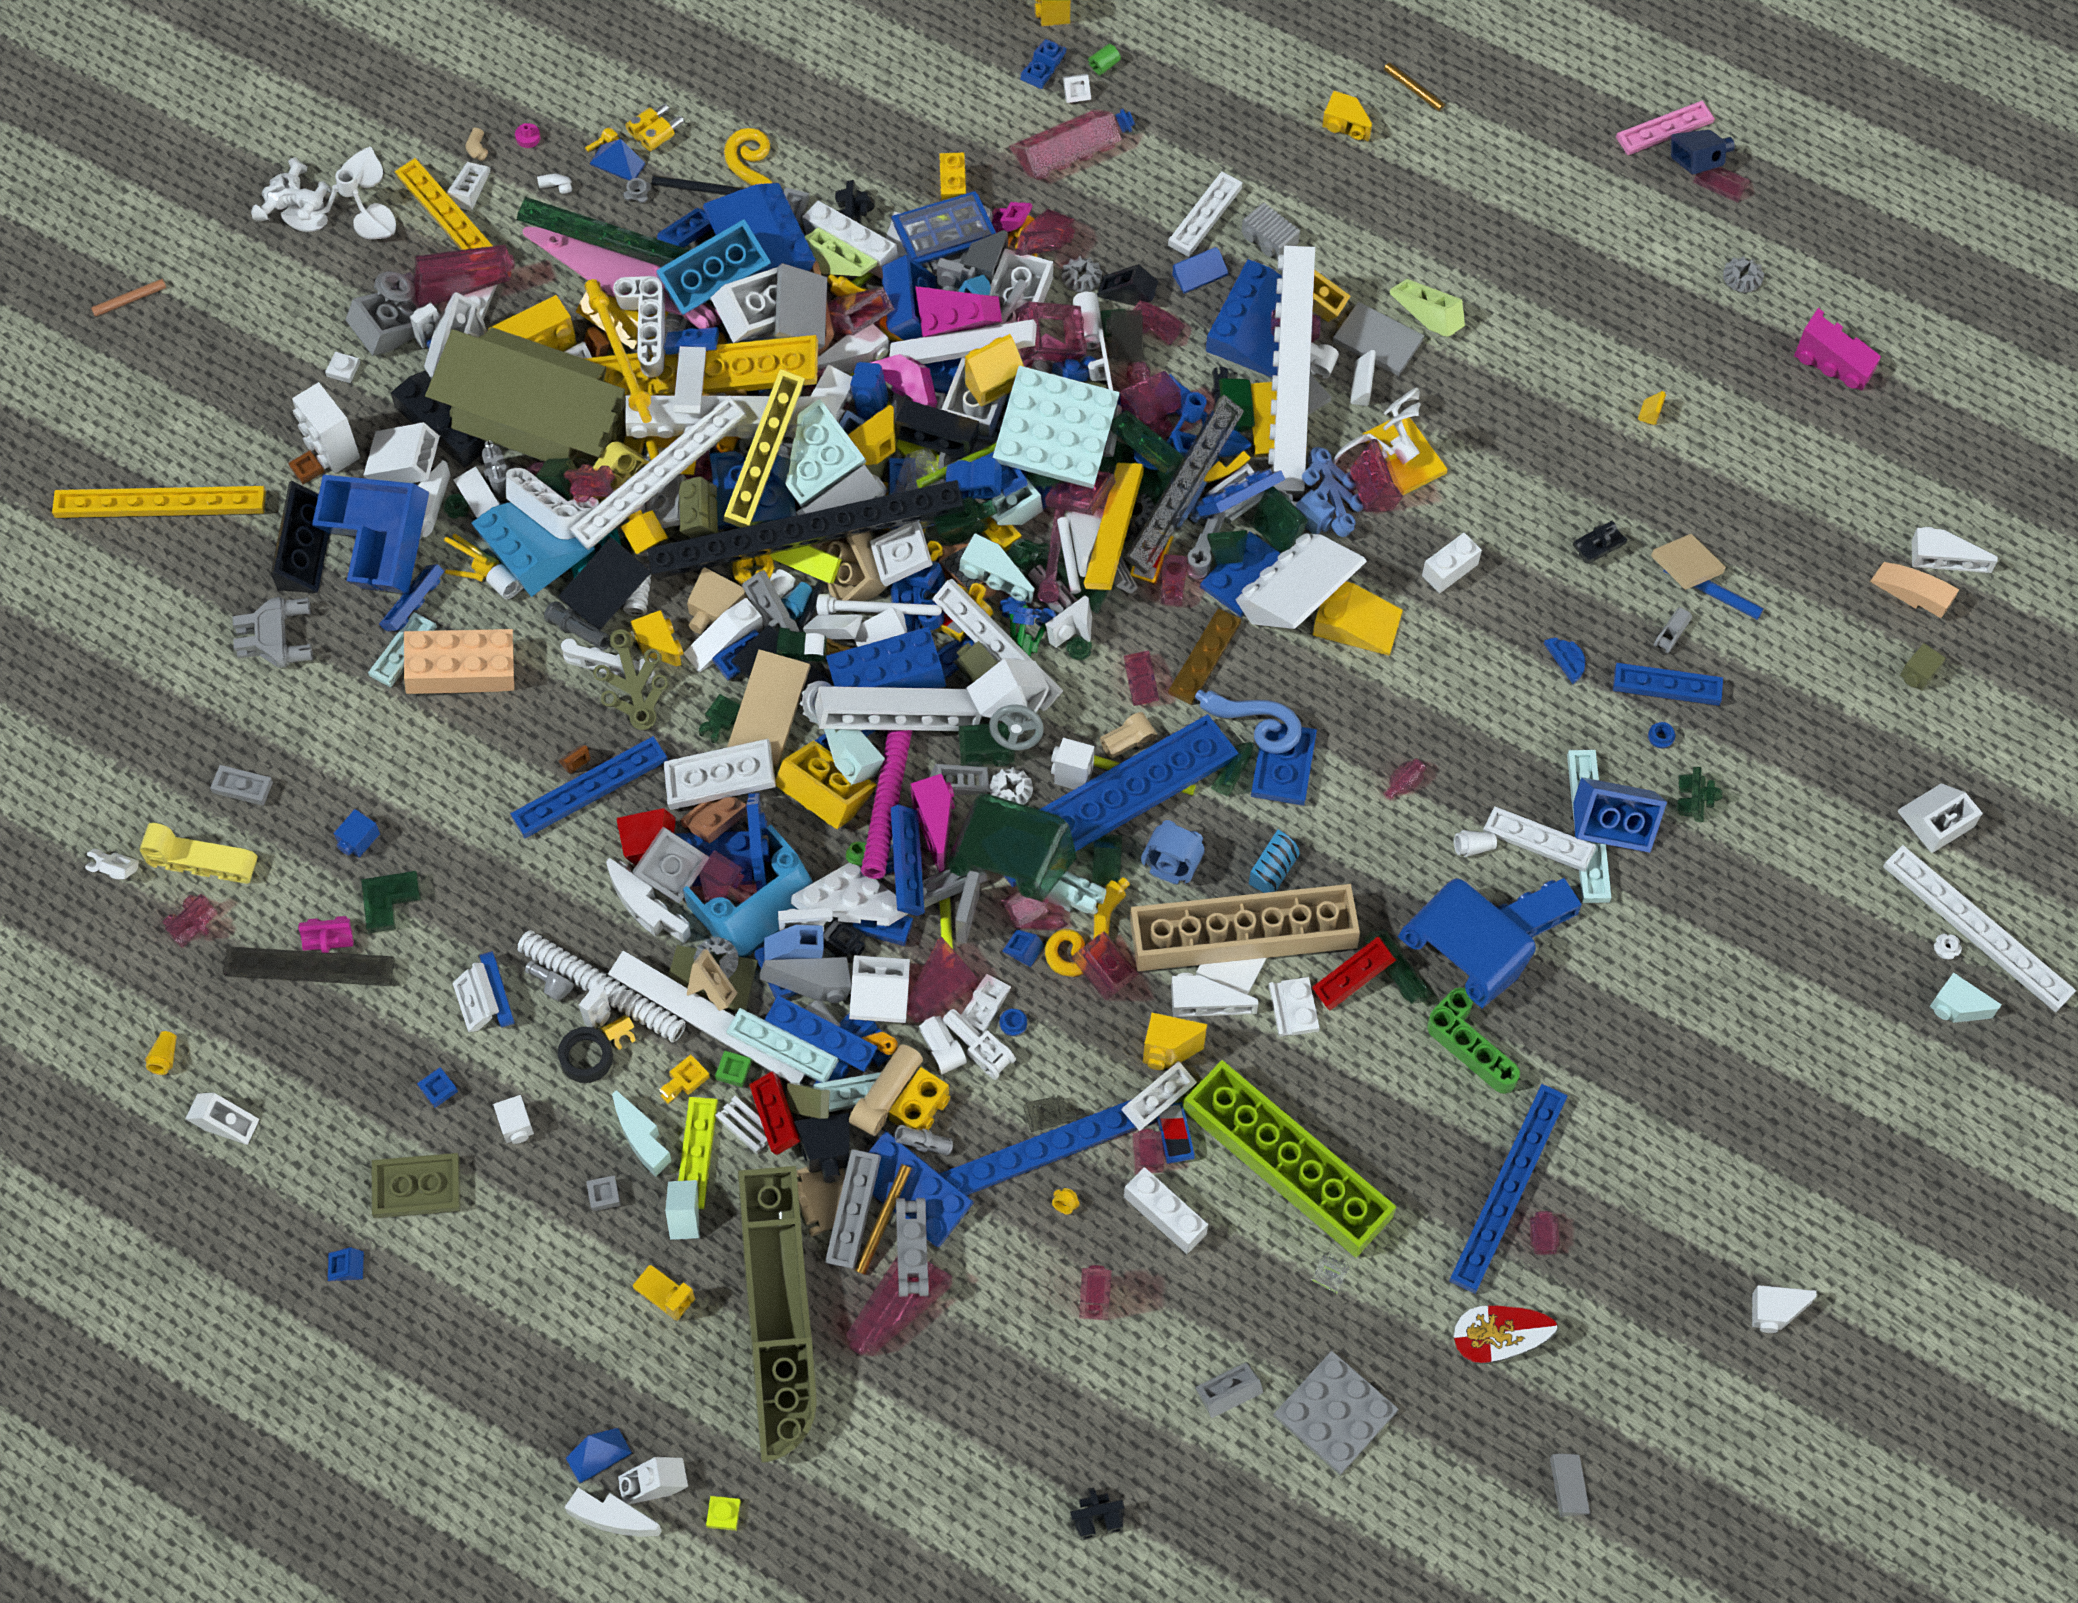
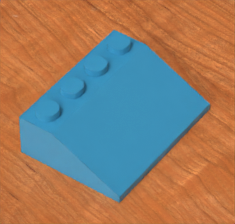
M511 502L492 507L472 522V525L484 542L531 597L595 550L594 547L587 550L576 537L572 539H559Z

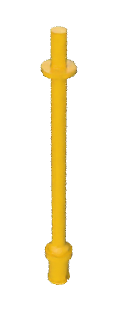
M597 279L588 280L584 286L589 296L588 302L592 310L598 311L630 390L629 408L639 412L643 423H649L652 420L648 409L651 404L650 394L641 391L607 309L610 301L607 294L603 292L600 281L597 282Z

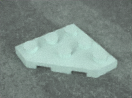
M818 399L798 413L797 430L793 440L786 487L800 506L804 507L866 463V460L821 399Z

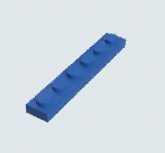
M654 736L510 813L524 839L664 764V761H668L667 756Z

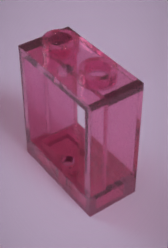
M1028 301L1015 310L1017 322L1034 319L1037 324L1035 346L1020 348L1021 359L1062 362L1066 359L1077 361L1087 355V342L1084 337V318L1081 313V306ZM1039 318L1063 320L1067 349L1042 347Z

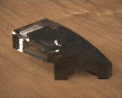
M1059 1095L1056 1099L1051 1097L1025 1102L1023 1106L1031 1132L1078 1120L1084 1117L1085 1112L1081 1108L1076 1109L1064 1102V1098Z

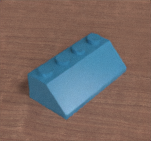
M745 219L659 268L656 270V275L670 300L680 313L685 315L710 300V297L725 284L749 277L770 265L771 262Z

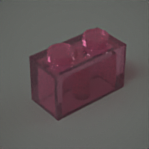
M1165 370L1120 391L1122 410L1136 428L1146 423H1151L1155 419L1181 408V389Z
M1091 1265L1088 1268H1082L1079 1319L1108 1320L1111 1270H1106L1104 1266Z

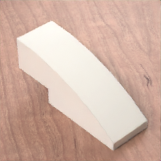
M577 1488L564 1507L568 1515L600 1530L640 1537L659 1536L662 1532L658 1523L611 1493L602 1503L582 1489Z

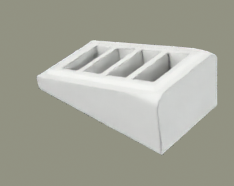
M470 162L465 164L447 191L449 197L459 208L469 211L473 209L490 173V167ZM469 172H471V173H475V174H479V175H478V177H476V176H472V175H468V174H469Z

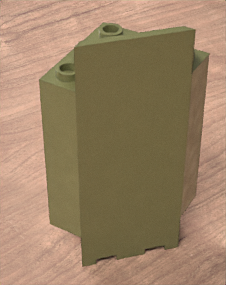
M493 327L479 338L451 329L425 397L452 406L450 410L452 429L486 441L491 440L500 446L566 469L577 456L596 463L610 443H624L626 436L625 389L604 382L605 366Z

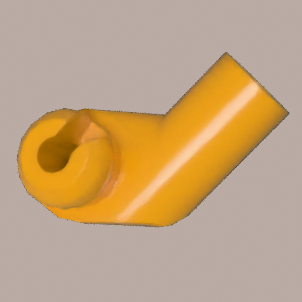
M885 1032L861 1037L877 1046V1050L887 1055L894 1054L898 1048L897 1040Z

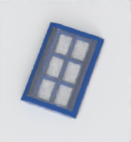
M976 191L891 217L907 255L919 264L967 251L971 243L996 233Z

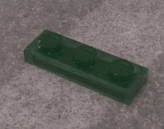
M1128 410L1112 419L1110 430L1164 475L1182 464L1184 456Z
M1371 931L1364 938L1367 944L1376 937H1379L1396 959L1395 962L1384 970L1401 989L1400 993L1403 998L1411 1004L1428 1000L1432 996L1431 992L1387 931Z

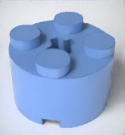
M1165 820L1162 825L1154 829L1141 856V862L1144 866L1147 863L1151 868L1149 872L1157 878L1172 884H1178L1180 880H1185V883L1191 881L1204 854L1203 837L1196 831H1188L1170 820Z

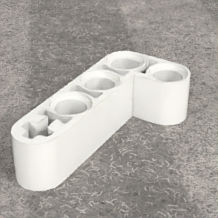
M653 276L620 278L613 286L619 307L624 310H638L637 356L641 370L647 377H657L664 370L665 294L662 283ZM652 291H657V292L654 293V294H648V293H650V292H652ZM650 314H656L653 317H647ZM652 336L656 337V338H654V339H652V340H647V338H649V337H652ZM649 354H652V355L654 356V357L652 358V361H650V355H649Z
M513 468L506 473V498L559 539L574 538L575 536L570 532V528L599 505V501L591 496H582L567 501L525 469Z

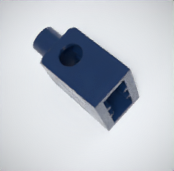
M1712 130L1671 134L1672 159L1692 175L1723 166L1726 160V153L1733 152L1735 148L1732 137L1721 138Z

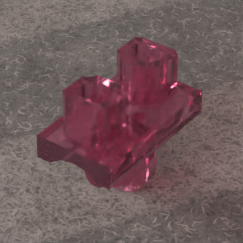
M583 464L578 470L568 469L564 473L565 478L569 479L573 485L570 488V493L577 502H587L591 496L608 497L614 492L610 484L615 479V475L609 466L602 465L595 471L590 465Z
M202 894L198 897L189 895L183 901L182 907L184 910L178 916L170 914L163 920V924L166 927L165 930L181 948L198 932L203 936H207L210 932L205 925L218 913Z

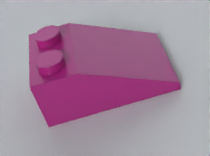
M942 773L911 783L912 807L918 811L919 825L938 873L945 871L952 810L955 809L952 799L955 797L950 782L945 783Z

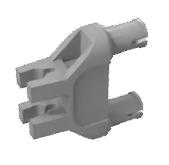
M274 597L265 602L252 614L233 616L234 629L236 628L237 636L255 634V636L233 639L237 657L261 656L278 668H286L289 663L313 661L311 644L287 647L285 619H287V616L311 614L309 598L285 600L282 597Z

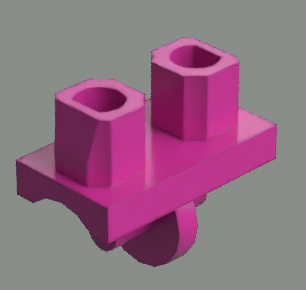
M338 916L334 920L325 921L314 918L308 919L307 922L299 923L298 928L303 951L321 949L322 953H329L330 948L352 947L354 944L350 918L348 919L346 916Z

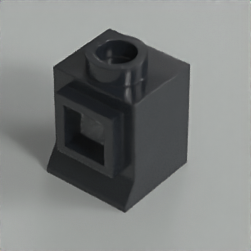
M835 917L823 932V946L839 957H847L848 963L854 955L860 956L866 947V944H864V933L847 922L838 921V917Z

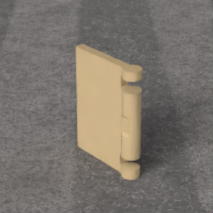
M807 1167L796 1170L797 1178L801 1177L802 1182L797 1183L799 1208L806 1225L817 1221L819 1226L809 1229L810 1236L812 1237L833 1229L845 1179L843 1168L839 1169L840 1180L834 1183H825L822 1172L811 1173Z

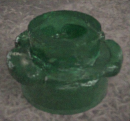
M452 494L445 501L444 512L452 519H457L459 516L464 517L469 512V504L462 495Z
M1075 636L1072 638V641L1066 644V651L1069 652V656L1074 660H1084L1091 655L1092 643L1087 642L1082 636Z

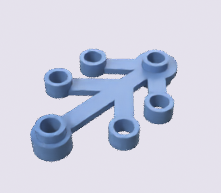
M1314 447L1308 456L1310 467L1302 473V479L1306 484L1314 485L1320 479L1318 472H1321L1323 480L1319 487L1310 495V501L1314 506L1321 507L1327 502L1328 493L1337 515L1331 523L1332 529L1337 535L1346 537L1354 530L1355 519L1352 515L1346 513L1341 497L1357 512L1367 505V501L1361 494L1352 495L1348 491L1359 484L1358 477L1352 472L1345 474L1332 462L1329 451L1321 447ZM1332 475H1334L1338 480H1340L1342 485L1338 481H1336Z

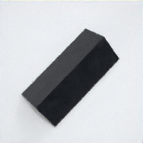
M290 481L288 485L271 576L278 591L318 593L329 533L312 525L319 494L294 481Z

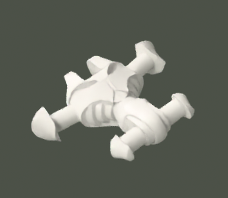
M296 157L291 158L288 161L291 167L289 172L275 176L270 180V186L263 189L262 196L265 199V203L261 207L258 205L253 206L251 211L252 218L255 221L269 220L267 215L274 208L280 210L297 204L302 208L296 213L301 221L310 220V214L321 208L323 197L326 193H331L332 188L322 181L318 184L319 187L315 192L306 188L300 189V178L298 175L307 172L308 166L301 163Z

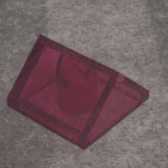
M1105 931L1071 957L1105 1000L1109 999L1139 975Z

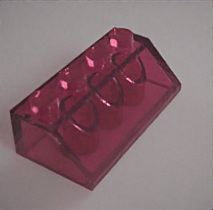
M1094 109L1011 144L1009 148L1026 175L1039 180L1049 176V172L1054 169L1063 170L1072 166L1071 162L1075 160L1084 161L1094 156L1093 153L1101 150L1104 152L1111 150L1115 147V143L1122 141L1113 112Z

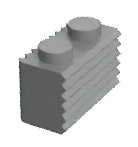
M1265 202L1260 204L1242 221L1241 232L1244 238L1249 242L1254 241L1258 244L1263 253L1268 257L1273 256L1278 260V254L1283 255L1284 246H1296L1299 242V229L1289 223L1288 220H1285L1284 217H1281L1280 214H1277Z

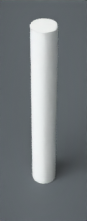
M1061 517L1057 519L1070 592L1077 594L1081 592L1068 519Z

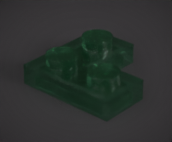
M417 871L361 879L368 934L396 929L393 904L421 900Z

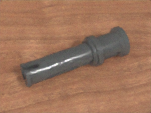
M557 601L547 606L544 619L549 624L558 625L564 633L576 634L600 650H605L610 646V635L581 620L575 611L565 609L564 605Z

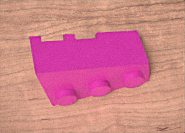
M916 287L923 337L977 329L1002 322L998 296Z
M1817 308L1803 331L1794 356L1801 363L1820 369L1826 376H1834L1842 380L1848 387L1863 391L1875 372L1881 356L1857 337L1851 339L1841 331L1843 329L1842 325L1838 322L1833 325L1822 316L1824 311Z

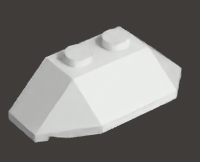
M457 292L451 297L434 329L424 365L430 378L434 375L451 329L477 338L487 332L484 321L479 313L478 303Z

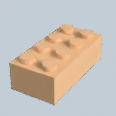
M513 629L404 631V682L406 694L513 691Z

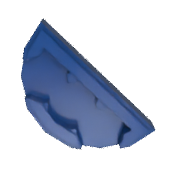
M1555 637L1545 640L1544 645L1571 683L1577 682L1585 670V656L1582 649L1572 641L1558 640Z

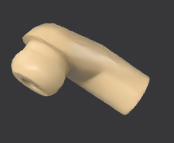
M473 128L466 143V150L472 158L483 161L488 155V150L483 148L480 143L484 132L479 128Z

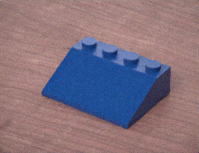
M779 183L756 184L704 203V211L716 235L745 219L771 262L770 265L753 275L776 268L782 263L810 272L816 261Z
M1247 259L1207 335L1206 352L1269 377L1277 375L1278 367L1273 366L1274 351H1279V342H1274L1275 327H1280L1279 318H1275L1276 303H1281V294H1276L1277 278L1282 279V275L1268 266Z

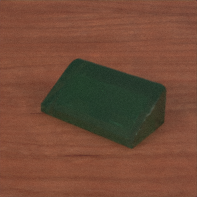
M1250 741L1234 746L1239 754L1228 765L1222 767L1211 786L1212 790L1227 797L1230 796L1252 757L1254 745Z

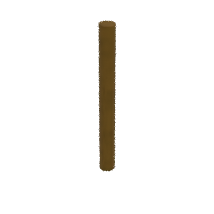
M901 1164L855 1271L866 1275L896 1206V1198L900 1197L912 1170L911 1167Z

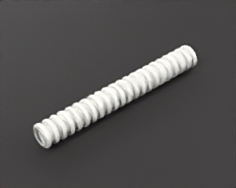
M529 930L519 940L518 952H525L527 957L532 956V960L539 961L540 965H546L547 969H553V972L557 974L560 973L562 977L567 978L570 982H575L577 987L582 986L584 991H590L595 984H598L605 989L611 1007H618L620 1012L625 1011L626 1016H632L635 1021L640 1020L641 1025L647 1024L648 1029L652 1030L654 1028V1032L657 1034L661 1033L663 1038L669 1037L670 1042H675L683 1034L686 1026L685 1020H678V1016H671L669 1011L664 1012L663 1007H657L654 1002L649 1003L647 998L642 999L641 994L635 995L634 990H628L625 985L620 986L619 981L613 982L612 977L608 976L606 978L605 973H599L597 968L592 969L590 964L585 965L583 960H578L574 955L570 956L568 951L563 952V948H556V944H549V940L542 939L541 935H535L534 931ZM679 1030H682L680 1035L675 1039V1036L679 1032Z

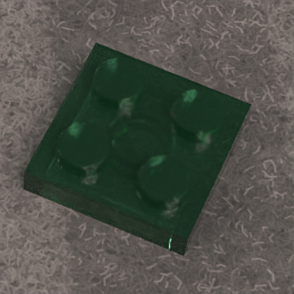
M1272 486L1265 490L1250 524L1276 550L1282 553L1296 544L1295 541L1302 535L1308 519Z

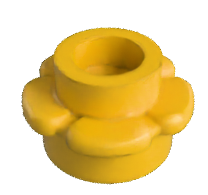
M1064 1188L1062 1191L1060 1189L1054 1191L1053 1195L1055 1197L1052 1200V1205L1057 1211L1069 1215L1076 1207H1079L1077 1194L1073 1190Z

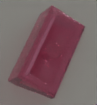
M1717 167L1697 173L1693 183L1738 203L1750 181L1727 169Z

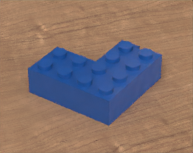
M323 475L312 525L329 534L356 536L347 582L362 589L409 593L429 492L414 483Z

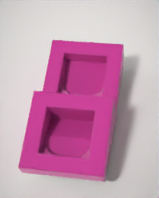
M1010 202L1007 208H994L991 223L996 233L1003 230L1013 231L1022 226L1033 207L1032 204Z

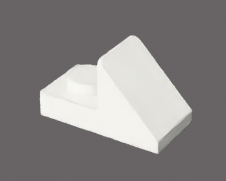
M1082 597L1046 623L1050 644L1058 647L1074 634L1090 642L1092 614L1088 597Z

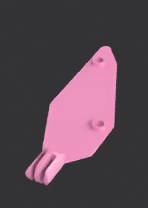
M525 227L523 229L525 237L585 279H597V282L600 281L602 290L614 297L613 286L618 279L641 276L657 278L656 270L671 262L659 255L562 229ZM663 288L665 311L682 315ZM652 291V292H650V293H648V294H654V293H656L657 291ZM706 302L682 315L699 329L713 328L722 323L717 310Z

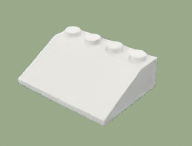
M1306 533L1296 539V544L1292 548L1282 552L1272 566L1265 568L1254 583L1245 586L1242 594L1235 600L1248 620L1254 625L1295 629L1367 561L1363 556L1323 535Z

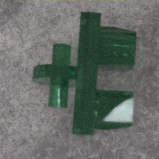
M1693 767V773L1679 775L1680 793L1692 792V798H1678L1677 810L1679 815L1693 816L1695 822H1704L1705 801L1706 807L1713 808L1715 801L1723 798V791L1715 787V781L1713 780L1707 781L1706 787V778L1702 775V767Z

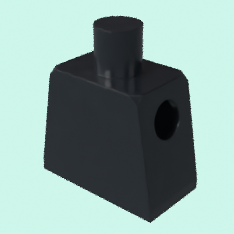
M849 1113L832 1115L823 1119L811 1118L795 1121V1127L800 1139L798 1146L808 1171L811 1173L822 1172L825 1183L839 1181L841 1178L839 1169L847 1168L849 1162Z

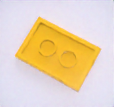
M1272 382L1252 383L1251 392L1255 419L1252 435L1255 457H1269V449H1274V440H1270V424H1275L1276 416L1271 415V400H1276L1277 391H1272Z
M1410 417L1401 421L1407 435L1420 453L1404 465L1395 453L1390 456L1385 449L1373 441H1365L1402 495L1447 474L1448 470ZM1390 420L1362 433V435H1373L1390 448L1393 447L1390 442L1399 436L1394 425L1386 431L1383 429Z

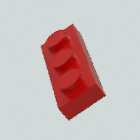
M1376 937L1312 988L1325 1007L1331 1011L1395 962L1396 959L1379 937Z
M771 1071L749 1084L771 1152L777 1156L799 1143L800 1139L779 1076Z

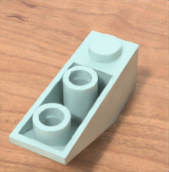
M974 534L961 557L959 571L963 572L968 578L985 582L994 590H1002L1018 601H1025L1031 604L1034 588L999 544Z

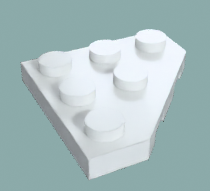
M850 862L793 894L791 904L799 910L832 908L833 917H838V921L860 923L861 919L877 921V925L889 926L908 914L897 911V901L894 893L876 879L864 876L861 872V867Z

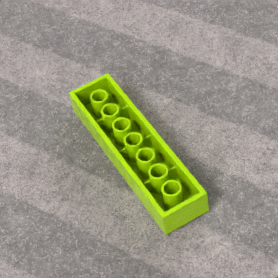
M1223 1060L1184 1099L1183 1109L1189 1117L1355 1258L1361 1254L1394 1217L1396 1206Z

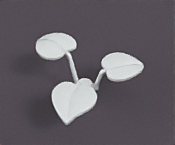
M371 147L356 153L337 171V185L332 186L333 191L327 206L324 208V204H322L320 209L313 211L310 214V220L301 221L296 213L302 208L297 204L289 206L285 211L281 212V217L291 227L303 232L317 231L327 224L328 219L325 213L330 211L335 196L339 192L344 197L354 196L359 210L362 212L356 215L353 221L354 229L358 235L366 239H381L390 237L396 231L395 218L386 206L373 203L365 209L358 195V185L363 188H370L377 185L383 177L382 166Z
M1417 387L1410 390L1392 403L1383 413L1386 416L1392 411L1394 418L1383 429L1386 431L1394 425L1399 434L1397 438L1390 442L1393 445L1392 448L1373 435L1364 434L1343 446L1333 459V463L1336 465L1340 456L1348 449L1368 440L1385 449L1390 456L1395 453L1403 465L1418 455L1420 452L1407 435L1401 420L1412 416H1419L1421 403L1418 402L1411 405L1400 414H1398V410L1401 404L1406 401L1419 400L1420 390Z

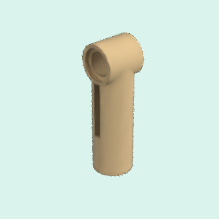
M903 1044L897 1048L865 1098H861L855 1105L849 1118L850 1124L873 1136L880 1132L892 1105L903 1092L923 1061L918 1051Z

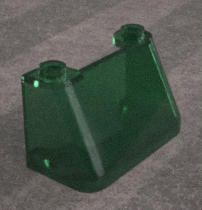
M981 793L971 804L948 857V866L950 872L957 876L966 877L969 871L974 870V865L1014 878L1022 896L1043 902L1077 857L1070 827L1063 818L1000 797Z

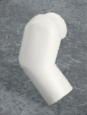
M556 173L537 176L539 189L558 186L561 194L572 191V181L569 177Z

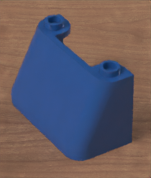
M1458 878L1448 882L1402 928L1398 935V938L1412 949H1421L1427 942H1430L1470 977L1465 984V991L1469 998L1481 1008H1484L1519 978L1536 950L1535 942L1528 933L1467 882Z

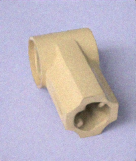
M1138 712L1126 719L1121 727L1100 737V743L1108 757L1113 759L1136 746L1142 748V744L1148 741L1153 742L1158 734L1145 714Z

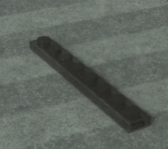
M1225 395L1217 401L1125 556V559L1143 574L1150 572L1244 412Z

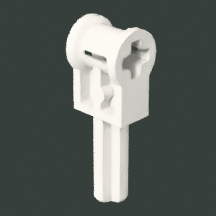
M955 1009L948 1011L944 1016L943 1022L970 1046L967 1050V1055L992 1079H998L999 1073L1009 1063L1013 1064L1016 1061L1014 1054L988 1030L981 1035Z

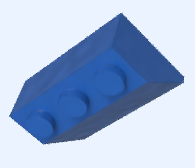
M904 255L882 266V284L885 293L884 304L887 313L886 325L888 330L902 340L923 338L916 287L938 288L935 275L908 255Z
M1581 777L1573 802L1575 837L1585 841L1651 852L1667 801L1652 790Z

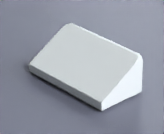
M1370 350L1355 361L1350 397L1351 404L1369 405L1376 357L1375 350Z
M891 607L862 622L854 639L857 646L907 633L904 614Z
M817 615L804 626L803 631L805 633L825 635L824 639H855L863 616Z

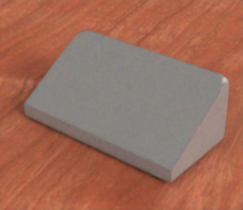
M1247 1362L1195 1387L1211 1418L1263 1393L1260 1379Z
M1552 1454L1550 1462L1560 1517L1590 1514L1580 1455Z

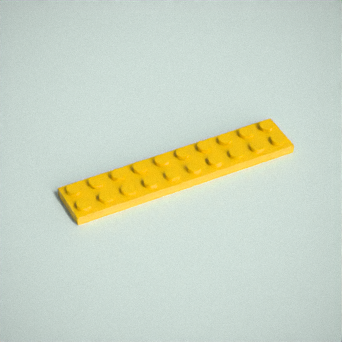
M809 335L717 345L716 350L706 351L702 393L743 389L745 391L772 389L780 369L805 378L804 385L817 384V336ZM664 351V370L659 376L653 378L643 374L637 353L626 354L638 385L643 386L645 392L648 393L650 383L654 385L657 396H675L679 354L666 355ZM649 354V355H650V361H652V358H653L654 356H653L652 354ZM615 355L584 358L585 360L605 366L604 382L624 388V396L631 395Z

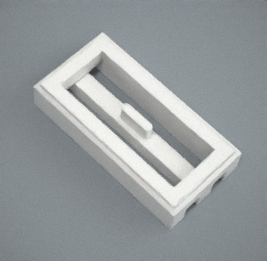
M734 1096L731 1099L732 1102L729 1105L726 1104L723 1107L724 1110L715 1115L716 1119L758 1154L768 1144L767 1138L736 1112L734 1108L738 1107L763 1129L760 1117L739 1098ZM730 1114L755 1136L760 1143L757 1145L727 1119L726 1116Z

